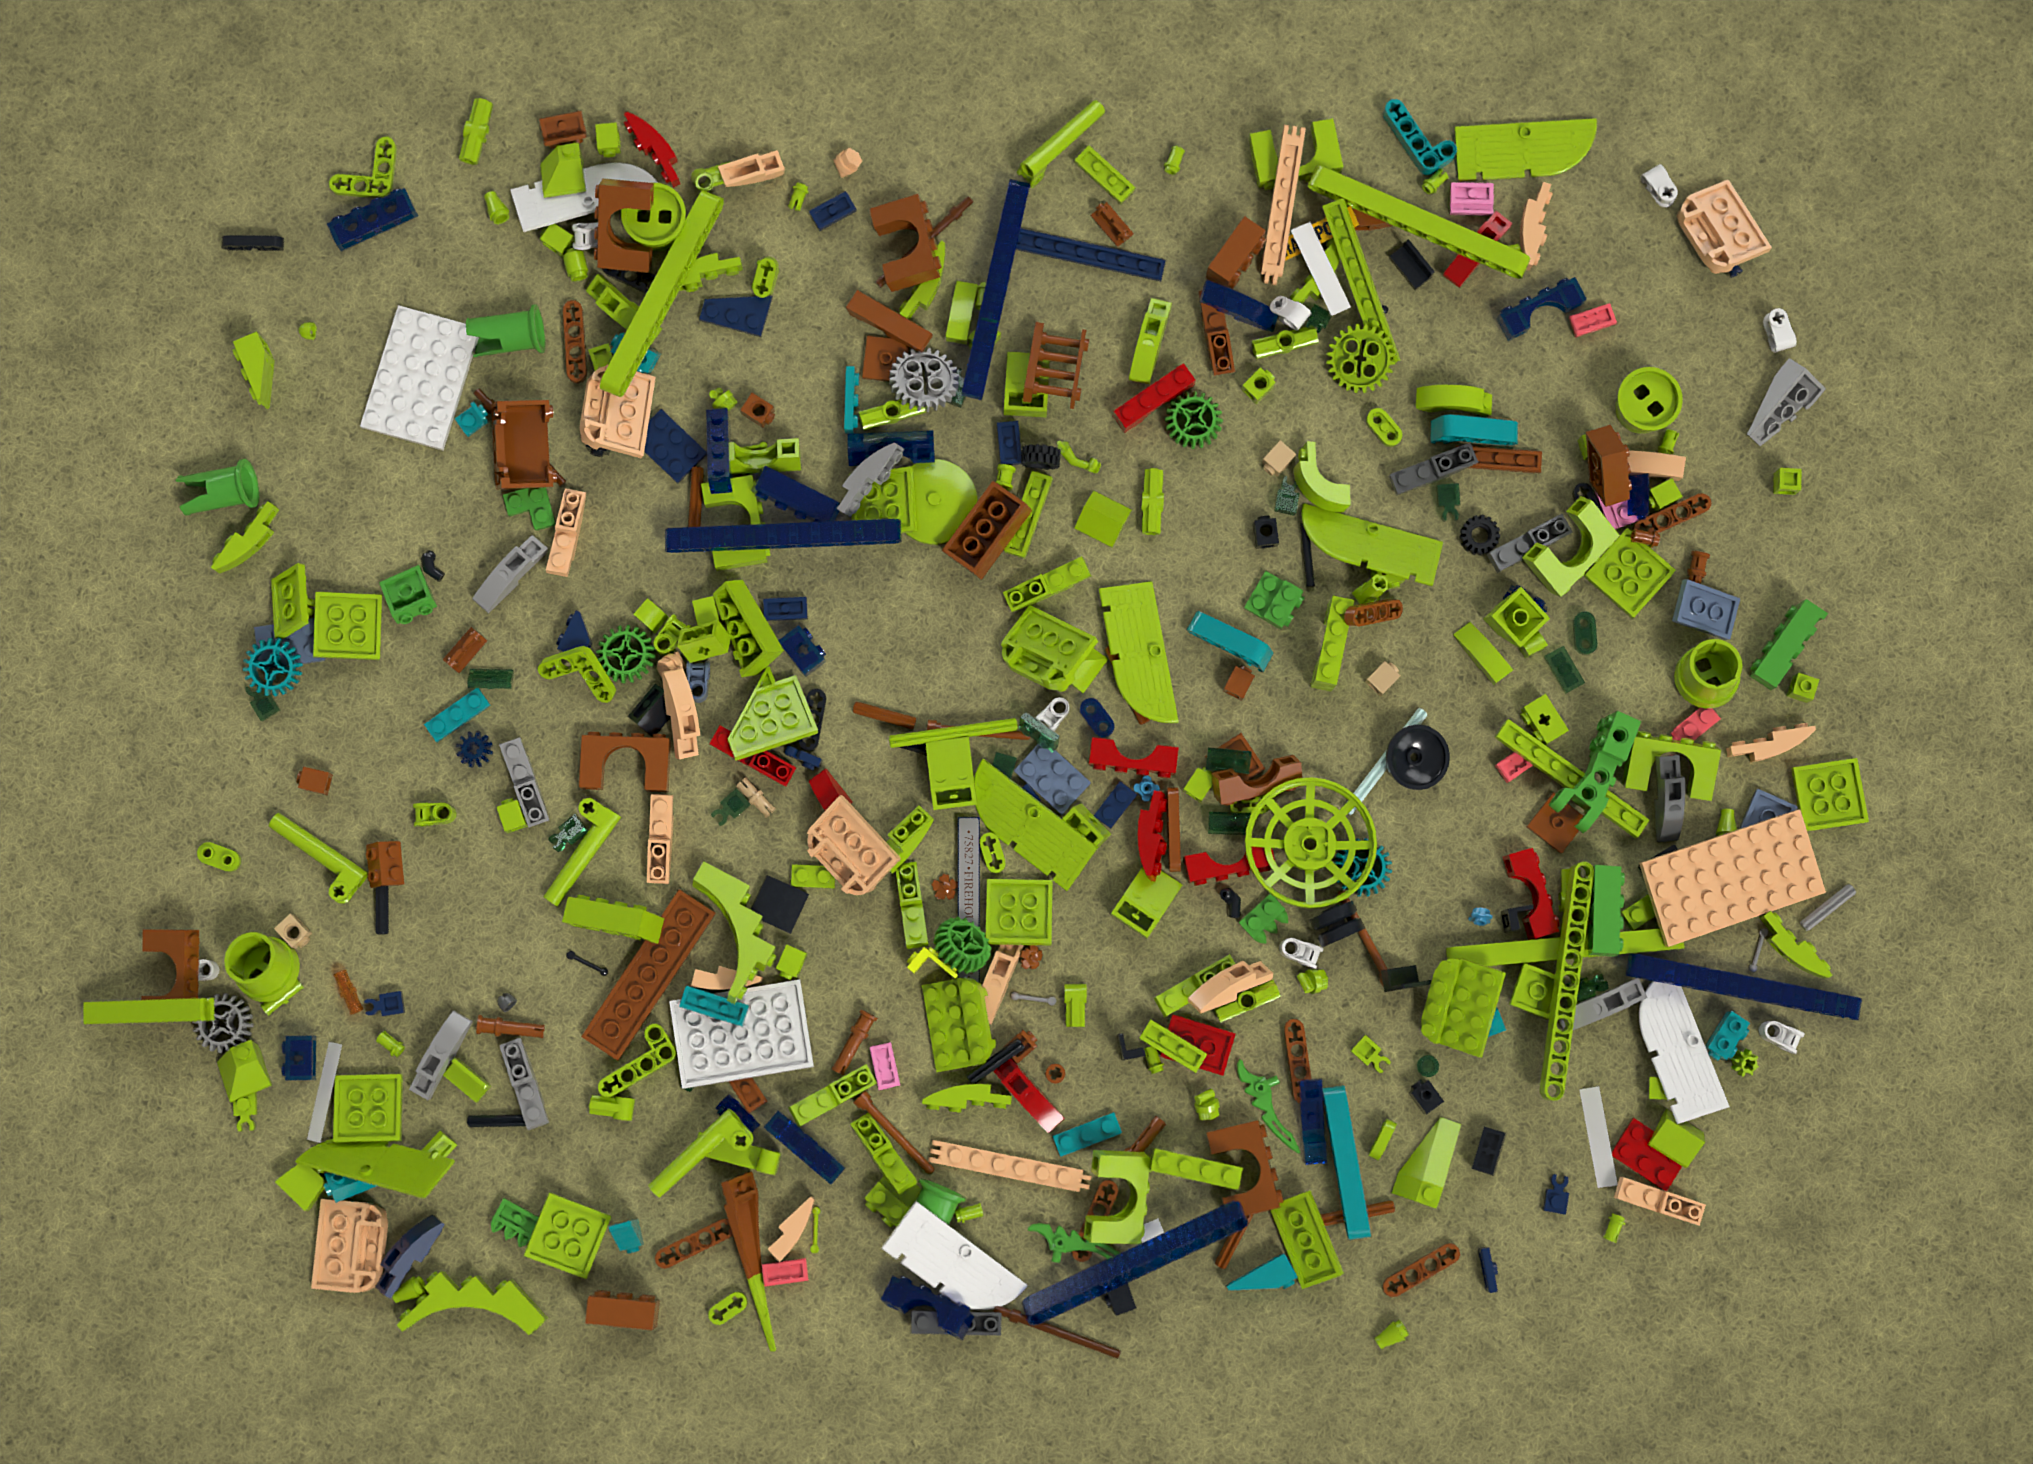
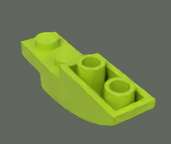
M1331 238L1326 244L1328 248L1325 250V254L1335 273L1340 256L1334 238ZM1310 274L1304 281L1306 285L1301 290L1297 288L1291 294L1290 298L1293 301L1302 304L1309 296L1315 301L1321 296L1312 274Z
M942 240L937 245L938 250H935V255L939 256L942 268L939 269L940 278L914 286L911 292L913 294L909 301L905 300L899 308L900 315L910 320L919 306L927 311L938 291L945 266V242Z
M718 253L697 258L679 291L695 292L699 290L698 287H703L701 278L713 280L721 274H726L727 276L739 274V271L743 270L740 257L719 261Z
M597 274L586 289V292L596 300L595 303L604 312L627 330L639 306L635 302L629 301L603 275ZM661 327L659 328V330H658L656 336L654 337L652 343L654 342V340L656 339V337L659 335V333L662 331L663 328H661Z
M1151 298L1139 334L1129 380L1150 385L1172 303Z
M268 501L265 505H261L256 513L257 517L246 526L243 537L236 532L234 535L229 536L222 552L213 558V565L210 568L219 574L240 565L259 551L274 533L268 526L279 512V509Z
M1081 556L1050 572L1040 574L1003 592L1011 612H1014L1072 588L1075 584L1092 577L1084 557Z
M920 805L887 834L890 839L886 843L901 858L890 870L892 874L916 849L934 821L933 817Z
M903 863L896 870L906 947L907 949L929 946L917 863Z
M1769 911L1759 917L1772 933L1766 941L1784 959L1811 975L1823 979L1832 976V973L1829 971L1831 970L1829 964L1824 959L1820 960L1816 955L1817 950L1813 944L1805 940L1796 943V937L1790 930L1786 931L1782 926V919L1778 914Z
M1229 954L1154 997L1153 999L1163 1016L1166 1017L1189 1003L1188 998L1200 986L1216 974L1234 965L1235 962Z
M866 1064L790 1106L788 1109L797 1126L801 1127L874 1086L877 1082Z
M968 1084L954 1086L931 1094L922 1100V1104H927L926 1109L939 1110L940 1106L949 1107L948 1111L961 1113L962 1108L966 1109L967 1100H971V1105L984 1106L985 1102L993 1103L994 1108L1006 1109V1105H1011L1012 1096L990 1094L991 1085Z
M866 1113L850 1124L876 1166L898 1195L917 1184L916 1178L869 1113Z

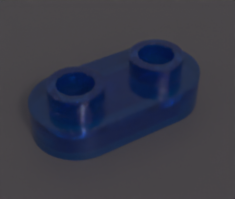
M1094 698L1085 699L1080 705L1081 716L1095 735L1100 738L1109 737L1115 728L1114 721L1098 700ZM1092 706L1095 711L1090 714L1086 711V708ZM1105 723L1108 728L1102 731L1099 725Z

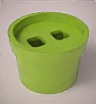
M651 182L654 183V204L650 210L649 222H638V215L645 211L640 209H622L621 219L625 230L636 242L652 247V251H664L671 248L673 242L683 230L686 210L681 196L673 188L662 183ZM660 211L672 212L669 224L659 223Z
M1656 367L1639 368L1627 375L1620 385L1615 406L1617 418L1627 430L1638 434H1646L1663 429L1678 417L1683 403L1682 391L1676 379L1668 372ZM1636 388H1646L1649 391V395L1643 400H1639L1633 391ZM1655 401L1662 406V412L1656 417L1652 416L1647 410V407Z
M1709 639L1703 641L1687 651L1679 659L1674 673L1676 687L1681 696L1692 705L1709 709L1723 706L1734 697L1738 690L1742 672V659L1737 649L1724 640ZM1704 658L1708 659L1711 669L1700 672L1696 662ZM1717 677L1721 685L1716 687V685L1709 684L1706 681Z
M249 932L237 937L229 945L224 959L225 969L228 975L236 982L239 989L250 999L258 1002H271L283 997L294 986L299 975L300 963L295 949L286 941L258 932ZM271 952V958L268 965L264 962V959L268 955V953ZM259 969L263 972L258 977L251 979L255 970Z

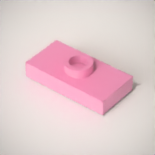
M891 1042L869 1047L878 1089L883 1090L900 1086Z

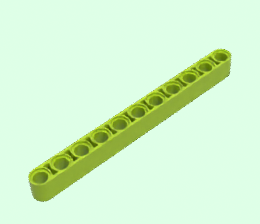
M1316 166L1307 185L1314 192L1335 201L1344 198L1346 205L1351 206L1353 209L1513 278L1522 279L1531 260L1523 252L1326 167Z
M704 190L698 195L685 220L683 230L673 242L600 382L601 390L618 397H622L627 391L723 208L724 199Z
M1588 862L1576 863L1569 871L1539 1088L1541 1097L1547 1101L1561 1099L1565 1091L1594 878V868ZM1579 867H1583L1586 871L1584 878L1578 875ZM1577 888L1583 893L1581 900L1575 897V890ZM1573 910L1578 911L1580 914L1578 921H1574L1572 918ZM1571 931L1577 936L1575 943L1569 940V933ZM1568 953L1574 957L1572 965L1566 962V955ZM1565 975L1571 979L1569 987L1563 984V977ZM1562 997H1565L1568 1001L1566 1009L1560 1006V999ZM1559 1019H1562L1565 1023V1028L1562 1031L1557 1028V1021ZM1556 1041L1562 1044V1050L1559 1053L1554 1050V1043ZM1553 1063L1559 1066V1072L1556 1075L1551 1072V1065ZM1550 1085L1556 1088V1094L1553 1097L1548 1094V1087Z
M1660 929L1620 932V938L1623 939V949L1619 951V955L1685 949L1684 942L1665 947ZM1586 935L1583 958L1600 957L1588 955V935ZM1570 936L1569 940L1575 943L1577 936ZM1560 937L1446 948L1447 960L1462 958L1487 967L1555 961L1558 957ZM1570 953L1566 955V959H1574Z

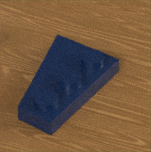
M755 296L705 299L699 320L762 337L773 296L764 298Z

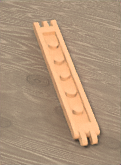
M1284 124L1261 266L1264 284H1268L1269 276H1273L1272 285H1277L1278 277L1283 275L1306 129L1304 127L1300 128L1299 135H1296L1297 126H1292L1291 134H1288L1289 125Z
M932 1140V1145L940 1146V1149H930V1153L937 1154L938 1159L929 1157L928 1162L1080 1192V1188L1089 1189L1090 1185L1081 1182L1082 1179L1091 1181L1092 1176L1083 1175L1084 1170Z

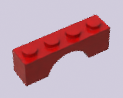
M1183 363L1115 409L1112 417L1122 431L1126 433L1141 423L1158 407L1195 386L1196 379Z
M1092 737L1089 765L1093 766V770L1106 771V767L1115 768L1114 772L1127 773L1128 770L1136 771V775L1149 776L1150 772L1158 773L1160 778H1171V775L1176 774L1179 747L1157 745L1149 756L1134 760L1123 756L1116 748L1114 740Z
M1252 847V855L1259 873L1271 871L1264 848ZM1207 852L1188 855L1183 858L1188 882H1194V886L1207 884V880L1215 878L1216 882L1228 880V875L1237 874V877L1250 875L1249 871H1251L1246 852L1240 861L1231 865H1222L1215 862L1209 857Z
M1533 847L1502 857L1508 877L1523 882L1532 894L1534 909L1530 910L1528 915L1522 919L1528 940L1559 932V920L1553 913V901L1550 894H1547L1545 887L1546 878L1540 872L1538 865L1540 863L1539 856L1534 852Z

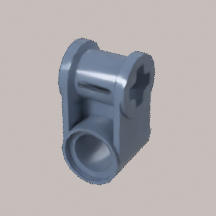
M687 661V680L691 692L696 687L703 688L702 695H693L694 702L701 703L708 697L710 661L705 663H690Z

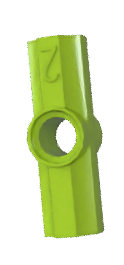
M474 99L470 118L464 125V141L459 160L466 164L478 165L483 143L487 141L485 137L486 134H489L488 123L493 103L486 99Z
M1310 325L1299 330H1283L1279 334L1253 340L1251 343L1257 360L1280 353L1287 354L1295 349L1318 344L1319 341L1314 325ZM1286 338L1290 341V345L1283 346L1279 340Z
M902 400L888 401L884 405L860 411L858 414L862 428L865 431L885 424H895L899 420L924 414L925 407H922L920 412H918L915 405L912 409H909L910 403L908 402L902 405ZM893 408L897 410L898 414L891 417L887 415L886 411Z
M1158 468L1145 469L1144 492H1142L1141 511H1143L1142 534L1160 535L1161 512H1163L1164 493H1162L1163 470Z
M1271 980L1238 994L1235 1001L1214 1008V1011L1221 1023L1281 996L1274 980ZM1249 995L1252 998L1253 1002L1250 1007H1244L1241 1004L1242 996Z

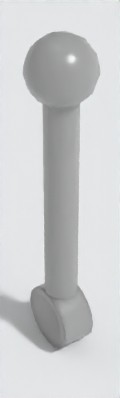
M1765 928L1759 931V942L1753 962L1749 966L1751 972H1756L1758 969L1756 964L1764 937L1768 935V930Z
M1017 992L1011 994L1012 1000L1024 999L1046 1002L1049 1005L1056 1004L1055 997H1034L1020 995Z

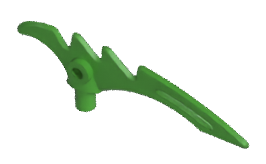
M1240 1059L1237 1063L1240 1081L1250 1084L1244 1091L1246 1094L1257 1098L1252 1101V1105L1266 1112L1262 1116L1265 1124L1284 1144L1299 1154L1300 1149L1292 1133L1280 1123L1273 1109L1271 1087L1280 1083L1277 1075L1267 1080L1265 1076L1252 1075L1246 1070L1243 1061ZM1272 1121L1276 1123V1125L1291 1139V1141H1288L1275 1128V1126L1272 1124Z
M1038 1223L1028 1227V1231L1038 1232L1046 1238L1050 1250H1053L1052 1262L1060 1263L1062 1252L1085 1250L1098 1253L1112 1263L1129 1267L1133 1266L1130 1260L1105 1243H1090L1088 1240L1084 1242L1075 1230H1072L1070 1236H1068L1062 1226H1058L1055 1233H1053L1049 1224ZM1095 1245L1100 1246L1106 1249L1107 1251L1111 1252L1112 1254L1117 1256L1119 1260H1116L1109 1254L1095 1248Z

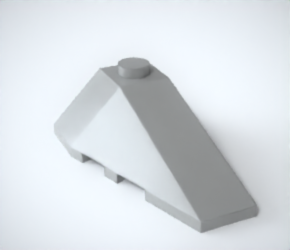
M1789 358L1774 376L1747 435L1761 446L1780 431L1781 424L1789 419L1792 422L1796 419L1795 413L1802 407L1806 410L1809 409L1826 388L1806 368Z

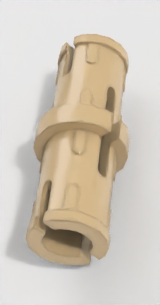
M745 777L742 780L743 784L739 782L736 787L749 799L748 802L751 805L754 804L764 817L767 818L770 816L768 810L773 813L776 808L763 796L764 793L761 790L758 791L748 778Z

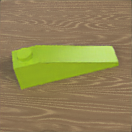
M1442 1117L1437 1120L1398 1172L1392 1194L1437 1209L1461 1124Z

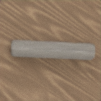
M1850 884L1846 885L1800 921V925L1805 931H1809L1855 895L1856 890Z

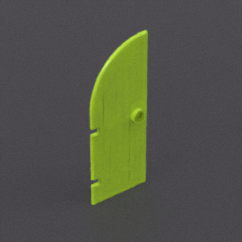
M1597 118L1454 127L1455 144L1457 147L1458 181H1474L1478 172H1482V180L1525 178V170L1529 169L1531 177L1552 176L1563 173L1577 165L1590 150L1596 135Z
M1302 505L1301 514L1304 529L1310 540L1325 554L1356 566H1360L1361 561L1367 563V569L1407 580L1410 575L1416 576L1415 582L1433 587L1443 546L1442 541L1324 510L1312 505Z
M1153 582L1100 588L1101 606H1109L1110 612H1104L1103 617L1110 655L1118 654L1119 660L1112 661L1115 681L1121 695L1130 707L1150 720L1161 723H1178Z
M982 759L974 777L977 805L975 806L981 820L1006 845L1009 846L1012 841L1016 842L1017 845L1013 850L1046 876L1053 871L1056 874L1053 881L1068 891L1099 847L992 764Z
M333 1139L311 1147L301 1154L295 1162L425 1199L451 1168L455 1160L439 1155L435 1159H431L432 1153L395 1143L391 1147H387L389 1142L334 1143Z

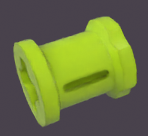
M998 464L996 483L1007 491H1011L1013 488L1011 485L1012 477L1016 468L1011 465Z

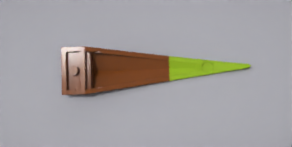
M750 1171L722 1182L721 1185L727 1202L724 1208L769 1349L773 1352L776 1351L767 1307L761 1265L758 1189L753 1172Z

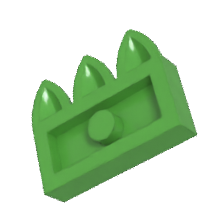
M1269 894L1239 924L1255 941L1266 944L1267 939L1263 930L1277 933L1278 929L1274 919L1281 923H1288V915L1279 901Z
M504 1198L491 1221V1229L494 1233L506 1225L504 1231L506 1240L513 1238L519 1232L518 1246L522 1247L528 1244L539 1216Z

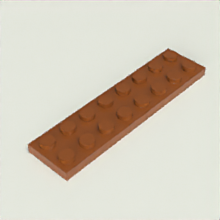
M679 889L661 916L664 918L658 944L647 940L644 941L581 1037L619 1061L716 913Z

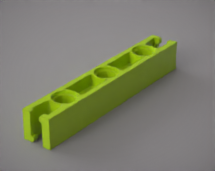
M214 998L83 1002V1024L214 1020Z

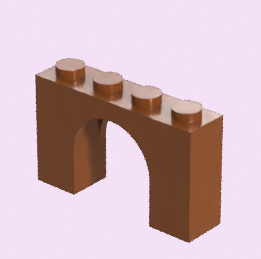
M602 178L600 184L596 185L595 198H599V205L595 208V219H598V227H595L594 239L598 240V247H595L594 260H597V268L649 273L652 267V247L620 240L611 228L610 219L611 215L620 209L651 210L654 204V183Z
M915 194L870 208L873 226L879 236L903 229H910L919 234L917 247L910 255L882 264L886 284L891 292L940 278L939 269L942 268L939 256L935 255V250H938L935 238H931L930 232L933 231L931 220L927 219L926 213H929L926 200L922 201L919 194Z
M588 732V735H582L579 788L603 790L604 768L608 757L618 749L632 748L639 751L645 760V790L647 792H669L671 740L666 738V735L653 734V738L644 737V734L631 733V737H622V733L616 732L609 733V736H601L600 732Z
M143 929L142 952H163L168 954L175 963L177 977L174 987L166 995L141 996V1000L198 998L199 930Z
M1256 1120L1207 1132L1212 1155L1240 1149L1247 1150L1255 1155L1261 1168L1259 1181L1253 1189L1245 1193L1222 1198L1227 1219H1238L1281 1208L1280 1203H1283L1284 1200L1281 1189L1277 1190L1275 1181H1278L1276 1168H1271L1269 1159H1273L1271 1147L1265 1144L1264 1138L1268 1137L1265 1124L1261 1125L1260 1121Z

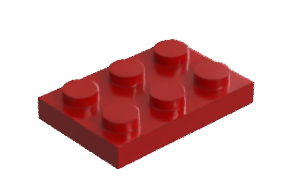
M1172 1014L1168 1030L1207 1054L1199 1069L1224 1076L1236 1033ZM1161 1052L1160 1057L1175 1061Z
M1632 1118L1611 1151L1612 1157L1663 1191H1667L1682 1166L1649 1146L1648 1144L1654 1131L1635 1118Z

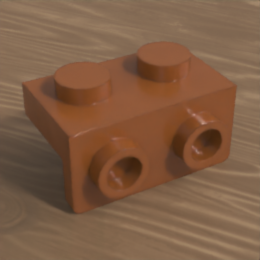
M581 110L539 119L544 146H550V149L569 141L571 144L582 143L583 139L587 137Z
M385 841L367 844L366 859L368 861L370 888L404 885L401 842Z

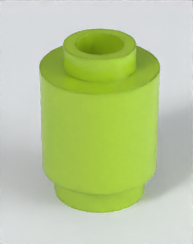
M575 248L568 249L566 254L563 255L568 277L573 282L586 279L588 277V267L584 252Z

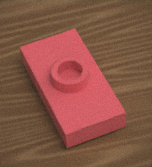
M1610 303L1569 317L1576 338L1617 324Z
M1513 752L1494 766L1506 783H1508L1533 765Z
M806 1258L761 1264L764 1287L809 1281Z

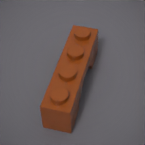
M1294 755L1273 759L1269 770L1255 780H1244L1233 769L1212 773L1214 797L1221 805H1232L1235 801L1253 800L1257 796L1266 795L1273 788L1287 781L1303 778L1301 761ZM1297 787L1288 789V790H1286V791H1293V790H1295Z

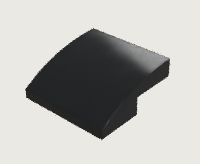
M766 875L750 910L763 916V922L791 934L809 894Z

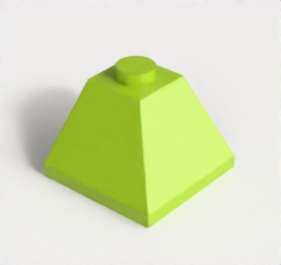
M579 143L557 146L540 163L544 198L586 192L584 163Z
M1519 587L1493 608L1483 619L1497 635L1516 647L1521 648L1550 618L1526 591Z
M1093 648L1073 674L1075 681L1071 686L1084 694L1108 661V658Z
M252 1040L230 1048L217 1061L230 1103L272 1086L260 1047Z

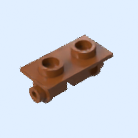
M1107 202L1104 205L1103 203L1099 204L1096 207V211L1090 215L1117 247L1134 235Z
M470 627L444 657L443 661L460 674L485 645L487 640Z

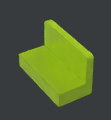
M453 1058V1063L443 1076L474 1102L478 1103L490 1089L491 1085L459 1058Z

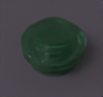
M1431 1055L1422 1056L1417 1062L1418 1072L1424 1077L1436 1075L1439 1070L1438 1060Z

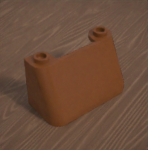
M549 400L496 401L492 403L491 419L496 490L553 487V483H556V470H552L549 464L548 422L550 418H553V406L549 405Z

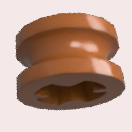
M1052 1064L1046 1069V1078L1051 1083H1060L1065 1078V1070L1059 1064ZM1057 1067L1061 1070L1059 1073L1062 1072V1076L1053 1080L1050 1078L1052 1075H1049V1071Z

